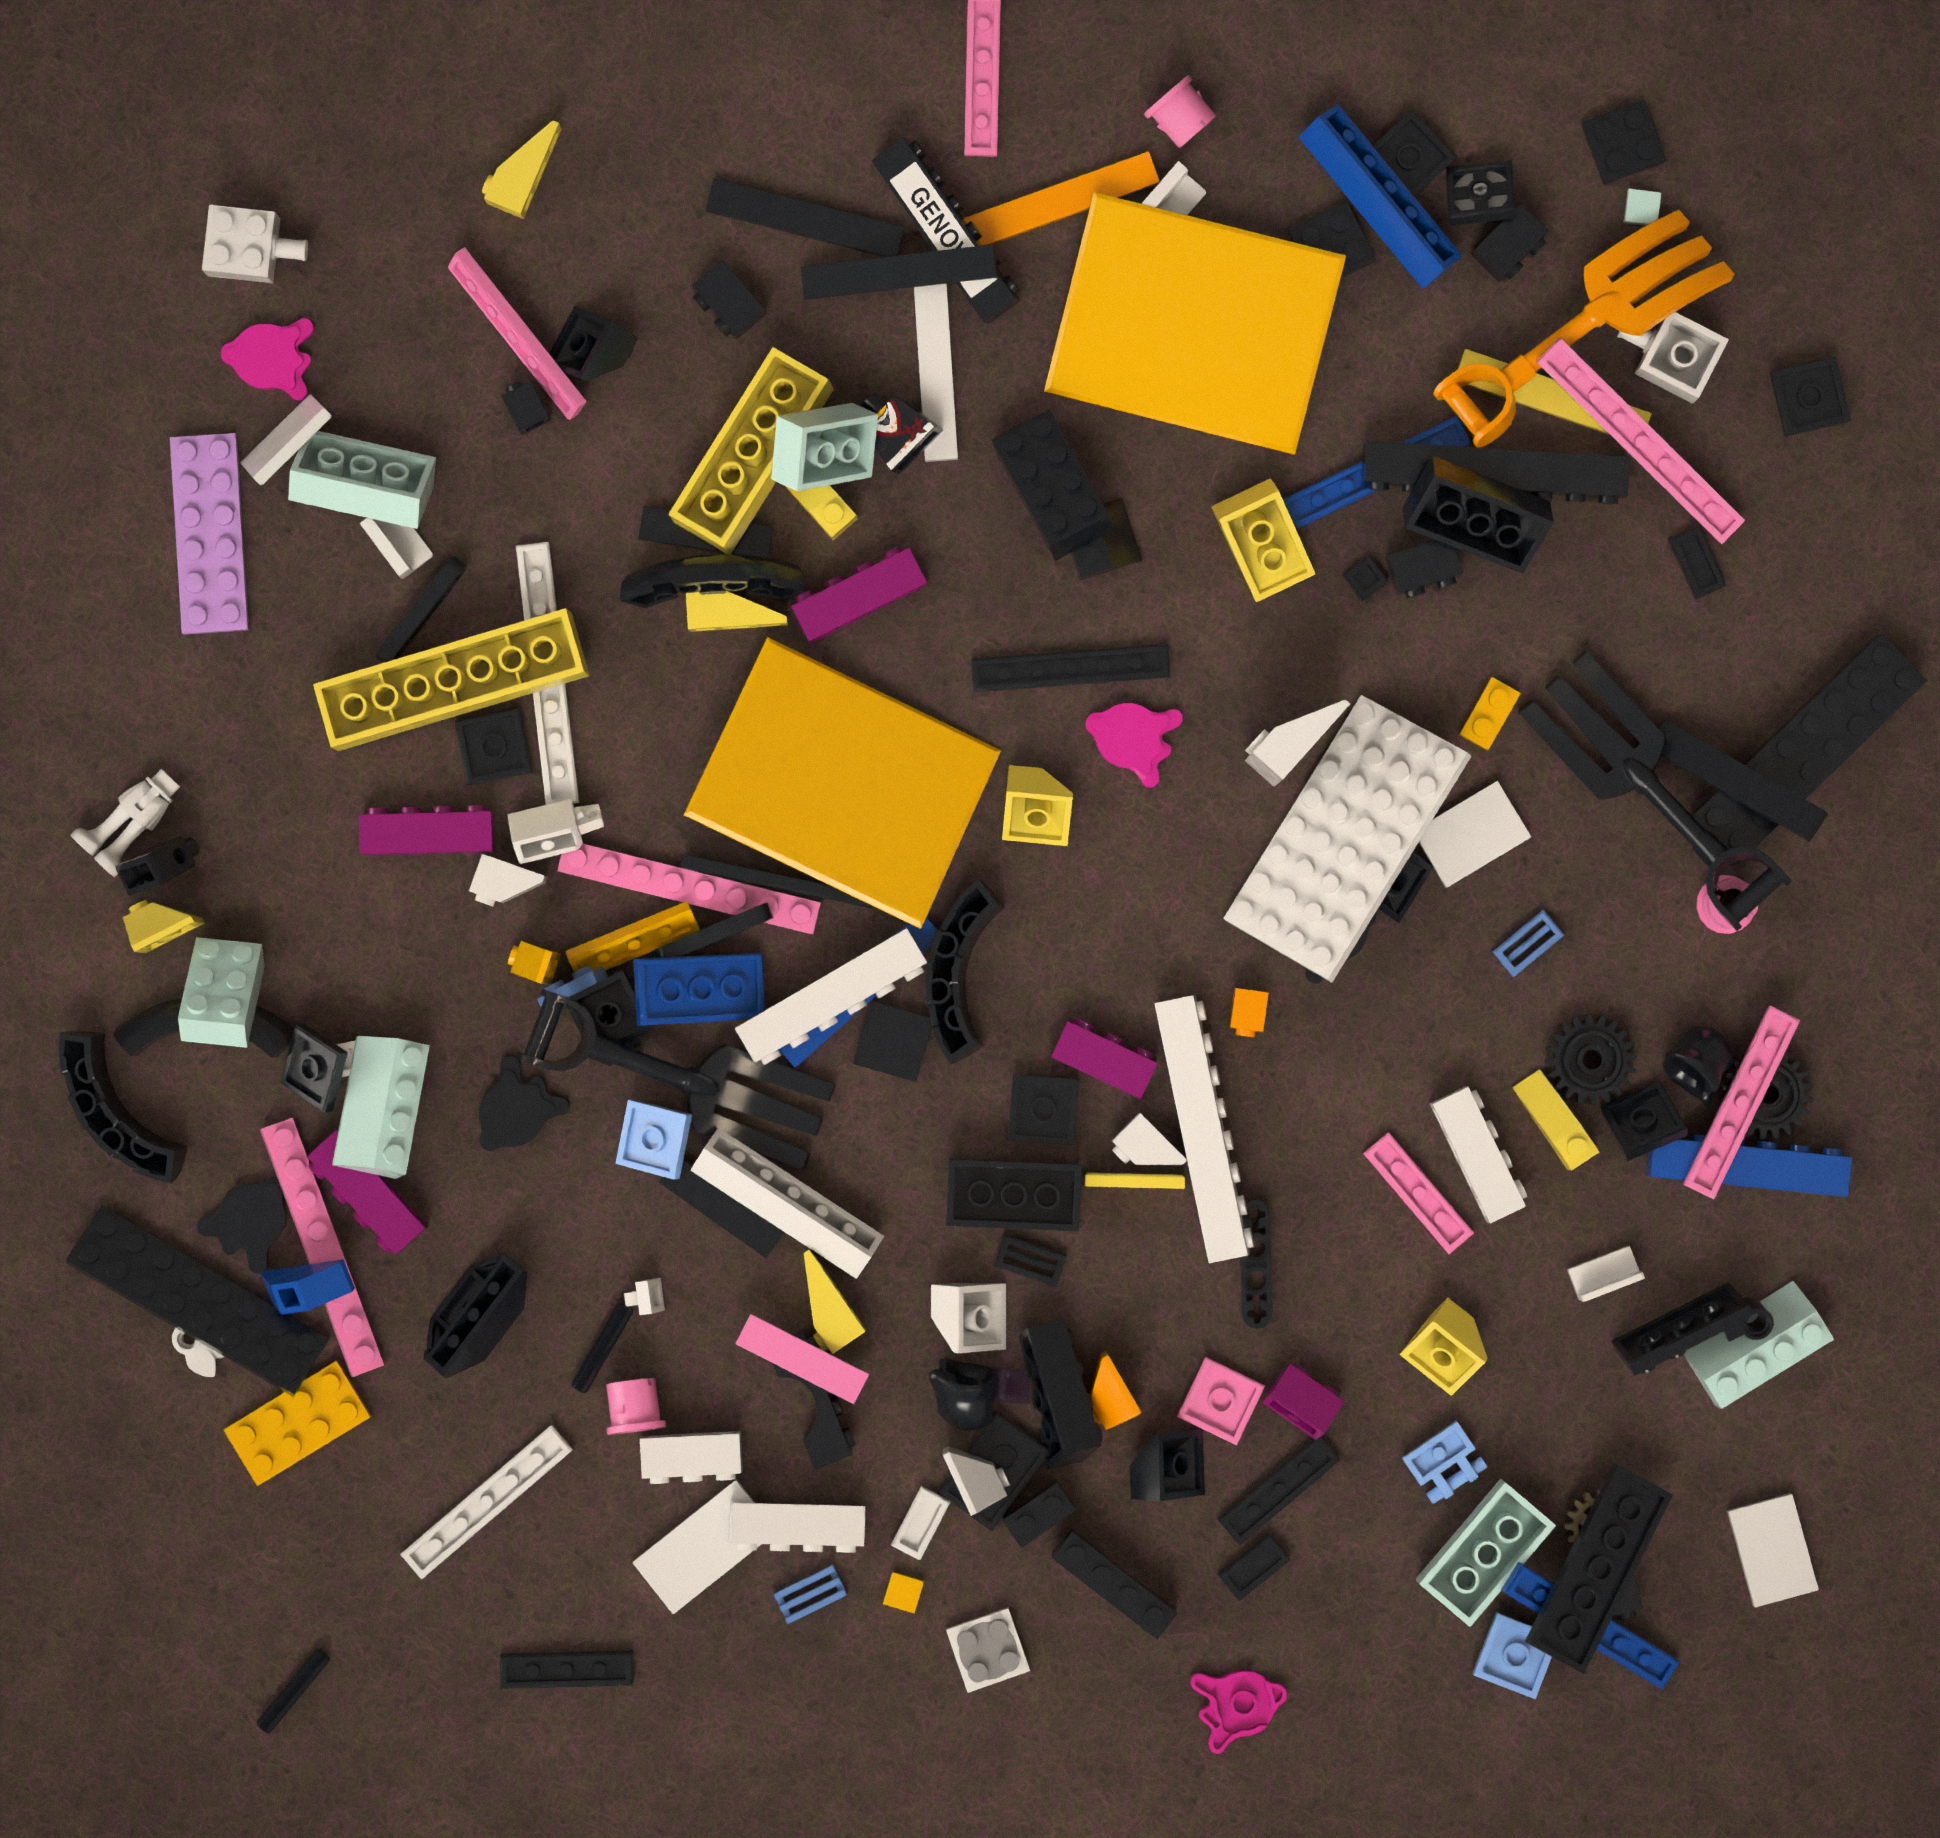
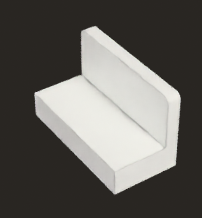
M1178 161L1142 204L1188 215L1205 196L1206 191L1187 175L1188 169Z
M369 518L360 523L402 579L433 557V553L414 528Z
M1630 1246L1620 1248L1567 1269L1578 1300L1582 1302L1645 1279L1643 1272L1639 1271Z

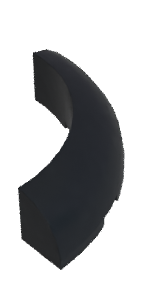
M700 555L656 563L627 575L621 584L620 601L648 608L661 602L677 599L679 592H699L701 595L724 594L727 590L739 591L746 588L750 595L786 601L806 592L807 588L805 576L800 567L789 562L752 555Z
M980 879L968 887L950 908L951 910L942 926L936 932L927 963L925 981L926 1003L929 1008L934 1035L950 1064L965 1059L984 1046L972 1025L967 1008L965 992L966 971L972 950L979 936L992 919L1005 907L992 890Z
M182 998L157 1004L137 1014L113 1033L115 1039L130 1056H138L155 1042L180 1032L178 1015ZM256 1005L249 1041L261 1048L271 1058H277L291 1044L294 1028L274 1013Z
M88 1031L60 1032L59 1059L61 1073L65 1076L70 1094L68 1099L85 1130L108 1155L119 1159L127 1166L133 1168V1171L154 1180L173 1183L183 1168L188 1146L164 1139L141 1125L123 1106L111 1084L107 1070L104 1048L105 1033Z

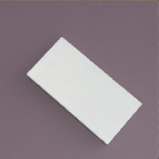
M737 1479L632 1562L672 1614H675L754 1551L737 1550V1543H729L730 1503H755Z

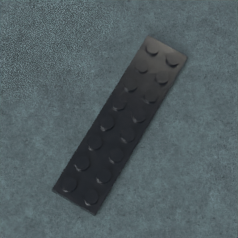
M102 1205L66 1259V1264L292 1397L295 1396L329 1342L327 1337L288 1314L281 1315L276 1307Z

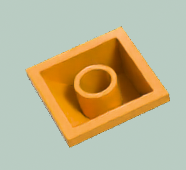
M1104 1351L1100 1354L1090 1395L1093 1401V1409L1091 1411L1095 1423L1103 1424L1104 1428L1108 1430L1136 1417L1142 1412L1108 1353Z

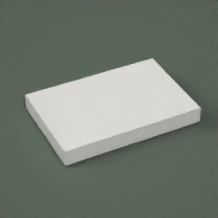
M309 394L240 462L241 465L260 485H263L332 415Z
M1496 781L1434 818L1418 843L1443 885L1447 888L1531 838V835L1499 782Z
M1791 1493L1727 1510L1754 1607L1819 1590Z

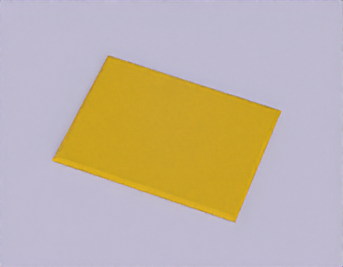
M1094 192L1044 392L1295 455L1346 255Z
M767 637L684 816L921 929L1001 750Z

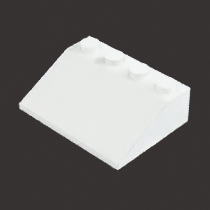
M1346 700L1340 701L1277 726L1270 733L1264 729L1245 750L1249 754L1245 761L1272 786H1276L1337 720L1350 703Z

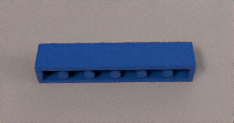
M1338 103L1319 115L1299 136L1303 144L1422 289L1441 277L1462 257L1457 248Z
M1692 1134L1691 1141L1678 1139L1648 1152L1646 1176L1685 1180L1706 1136ZM1743 1139L1722 1184L1848 1197L1852 1157L1843 1156V1150L1823 1148V1154L1810 1153V1146L1790 1144V1151L1777 1150V1143L1757 1141V1147L1744 1146Z

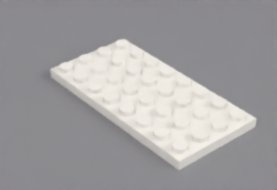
M1361 695L1223 919L1332 983L1470 760V754Z

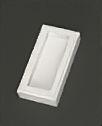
M921 1486L891 1546L921 1560L951 1501Z

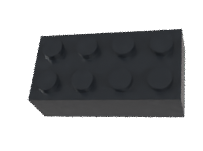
M1050 409L991 440L999 461L1055 561L1114 531L1108 512Z
M1434 455L1431 456L1402 507L1405 528L1522 574L1554 523L1550 501Z
M949 1158L946 1226L1079 1231L1082 1165L1076 1163Z

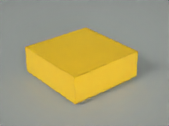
M892 1571L883 1604L915 1614L924 1580Z

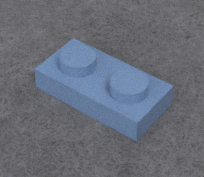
M589 965L572 974L573 981L564 984L563 980H560L546 987L545 990L568 998L608 978L604 967L592 970ZM544 996L537 999L540 1007L544 1001Z

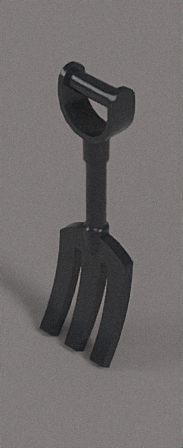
M1584 650L1572 661V664L1640 743L1635 749L1615 732L1558 675L1545 688L1612 766L1613 769L1608 773L1603 771L1534 701H1528L1518 713L1598 799L1615 798L1633 790L1638 794L1644 795L1693 846L1692 850L1709 867L1706 878L1708 896L1719 914L1738 931L1742 928L1739 923L1782 883L1788 886L1792 882L1791 879L1771 857L1759 849L1746 846L1728 849L1711 831L1707 832L1659 782L1658 775L1654 771L1664 752L1665 735L1623 692L1592 656ZM1748 859L1758 861L1768 868L1726 907L1720 903L1716 887L1719 876L1726 867L1736 861Z
M545 989L541 990L540 995L545 998L525 1052H519L518 1059L548 1070L565 1071L576 1068L589 1058L608 1066L614 1064L679 1087L682 1092L688 1093L687 1110L689 1114H692L691 1127L693 1130L712 1137L717 1128H720L758 1154L805 1170L811 1153L713 1113L715 1105L817 1136L823 1122L822 1118L726 1079L728 1070L829 1102L833 1095L835 1084L773 1061L766 1065L761 1060L754 1063L748 1052L726 1044L713 1050L697 1069L693 1067L685 1068L620 1045L618 1040L596 1033L594 1019L584 1006L557 993ZM564 1004L574 1009L580 1018L582 1025L581 1041L575 1051L566 1058L556 1061L544 1060Z

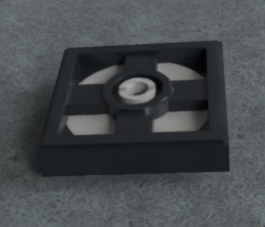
M1512 160L1446 168L1450 226L1516 218Z

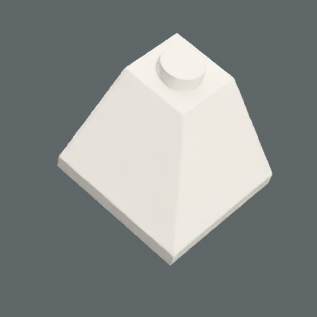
M946 1283L931 1285V1318L954 1353L1006 1349V1283Z
M950 1446L943 1449V1457L971 1516L1007 1496L1005 1487L1010 1486V1483L1002 1467L996 1470L993 1462Z

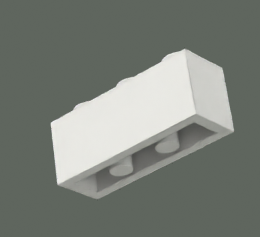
M741 1431L651 1435L640 1438L642 1479L650 1478V1484L669 1483V1477H683V1482L703 1481V1475H716V1480L736 1479V1474H740L743 1471Z

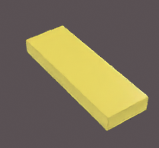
M1086 1172L1084 1186L1185 1189V1177L1180 1174Z

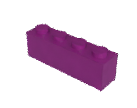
M901 546L896 547L883 554L885 560L873 565L872 561H868L854 569L855 575L845 580L840 575L824 584L826 589L814 594L813 590H810L796 597L797 603L791 607L809 644L926 587L927 582L910 548L902 550Z
M486 805L466 806V812H453V806L433 807V813H420V807H401V813L387 814V808H367L368 814L359 815L361 855L495 852V815L492 811H486Z
M335 1130L307 1156L312 1162L308 1167L320 1180L326 1178L334 1186L330 1190L332 1194L343 1205L348 1202L356 1211L353 1217L364 1229H367L369 1226L378 1235L375 1241L387 1254L391 1251L395 1255L399 1254L425 1231L428 1226L383 1176L332 1165L339 1131Z

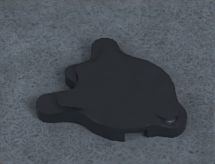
M513 1056L504 1057L501 1062L500 1078L497 1084L486 1093L479 1107V1121L481 1125L480 1145L487 1151H495L501 1147L524 1145L537 1136L549 1119L567 1113L569 1103L563 1097L549 1095L545 1082L541 1077H534L528 1083L524 1082L521 1077L519 1060Z
M272 1177L262 1183L246 1184L237 1187L225 1198L217 1213L201 1219L197 1224L199 1234L217 1237L224 1253L227 1255L235 1254L240 1248L244 1249L247 1253L249 1269L255 1274H261L268 1269L269 1249L280 1237L286 1226L284 1194L278 1178Z

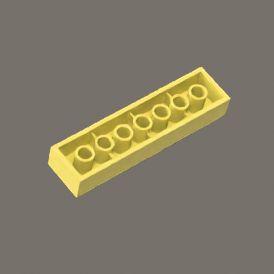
M565 608L313 684L330 746L337 751H341L590 675L573 615Z

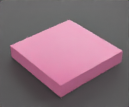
M1205 1357L1177 1417L1237 1445L1265 1385Z

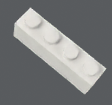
M1465 1086L1431 1102L1430 1106L1486 1222H1495L1526 1207L1523 1201L1527 1197L1525 1189L1519 1179L1513 1180L1508 1170L1513 1165L1505 1150L1499 1151L1494 1139L1498 1138V1134L1491 1120L1485 1122L1480 1112L1484 1105L1476 1090L1471 1092L1469 1087Z
M730 1503L729 1543H737V1550H757V1544H770V1551H790V1545H803V1551L823 1552V1545L836 1546V1552L856 1553V1546H864L865 1506Z

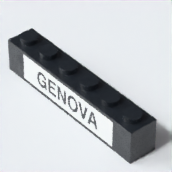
M903 137L871 160L934 251L982 246L979 242V239L983 237L981 232L972 221L969 223L965 222L960 214L964 208L953 194L950 196L946 194L942 188V185L945 183L944 179L935 167L928 168L923 160L926 157V153L916 140L910 142L909 139ZM997 255L998 278L957 283L982 321L988 324L1021 301L1016 294L1020 289L1010 275L1004 277L998 266L1001 262Z

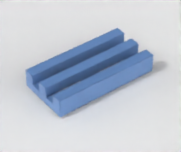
M1541 910L1493 950L1492 953L1509 971L1510 975L1515 977L1562 938L1564 934L1547 913ZM1543 920L1546 923L1507 957L1502 953L1538 922ZM1551 929L1554 933L1553 936L1514 967L1511 964L1516 957Z
M832 1564L775 1592L773 1595L785 1616L787 1624L847 1596V1592ZM829 1574L831 1575L833 1580L785 1602L784 1596ZM835 1586L837 1587V1592L792 1614L790 1613V1608Z

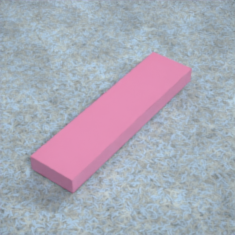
M1389 1132L1363 1153L1448 1254L1474 1234Z
M750 1314L735 1343L852 1404L855 1403L869 1376V1373L753 1314Z

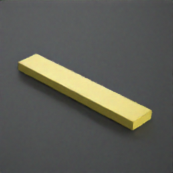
M1465 349L1458 369L1466 365L1482 363L1501 370L1508 363ZM1537 374V376L1514 392L1515 401L1518 404L1610 435L1552 378ZM1476 381L1466 385L1506 399L1504 390L1495 383ZM1630 406L1647 424L1649 423L1652 413Z

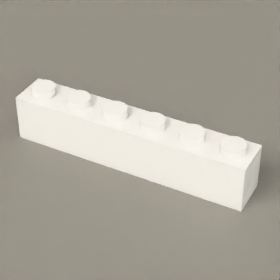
M906 928L736 1027L735 1030L754 1063L761 1060L766 1065L781 1056L778 1049L789 1043L792 1048H795L810 1039L807 1034L809 1031L819 1027L822 1032L838 1023L835 1016L845 1010L851 1015L867 1006L864 999L876 993L877 997L881 998L896 989L893 983L900 978L905 977L908 982L924 973L921 966L927 962Z
M717 1128L691 1168L692 1172L856 1279L884 1238L882 1234L720 1128Z

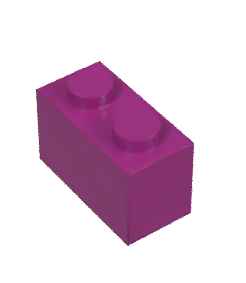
M1289 1364L1281 1371L1261 1403L1317 1440L1325 1434L1345 1401L1338 1397V1392L1326 1384L1321 1385L1313 1380L1311 1374L1303 1367Z

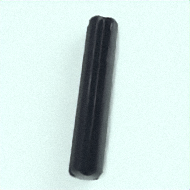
M623 1303L617 1304L572 1381L571 1386L581 1393H586L632 1316V1308Z
M316 1649L257 1720L256 1724L262 1731L268 1734L273 1731L328 1664L330 1657L324 1651Z

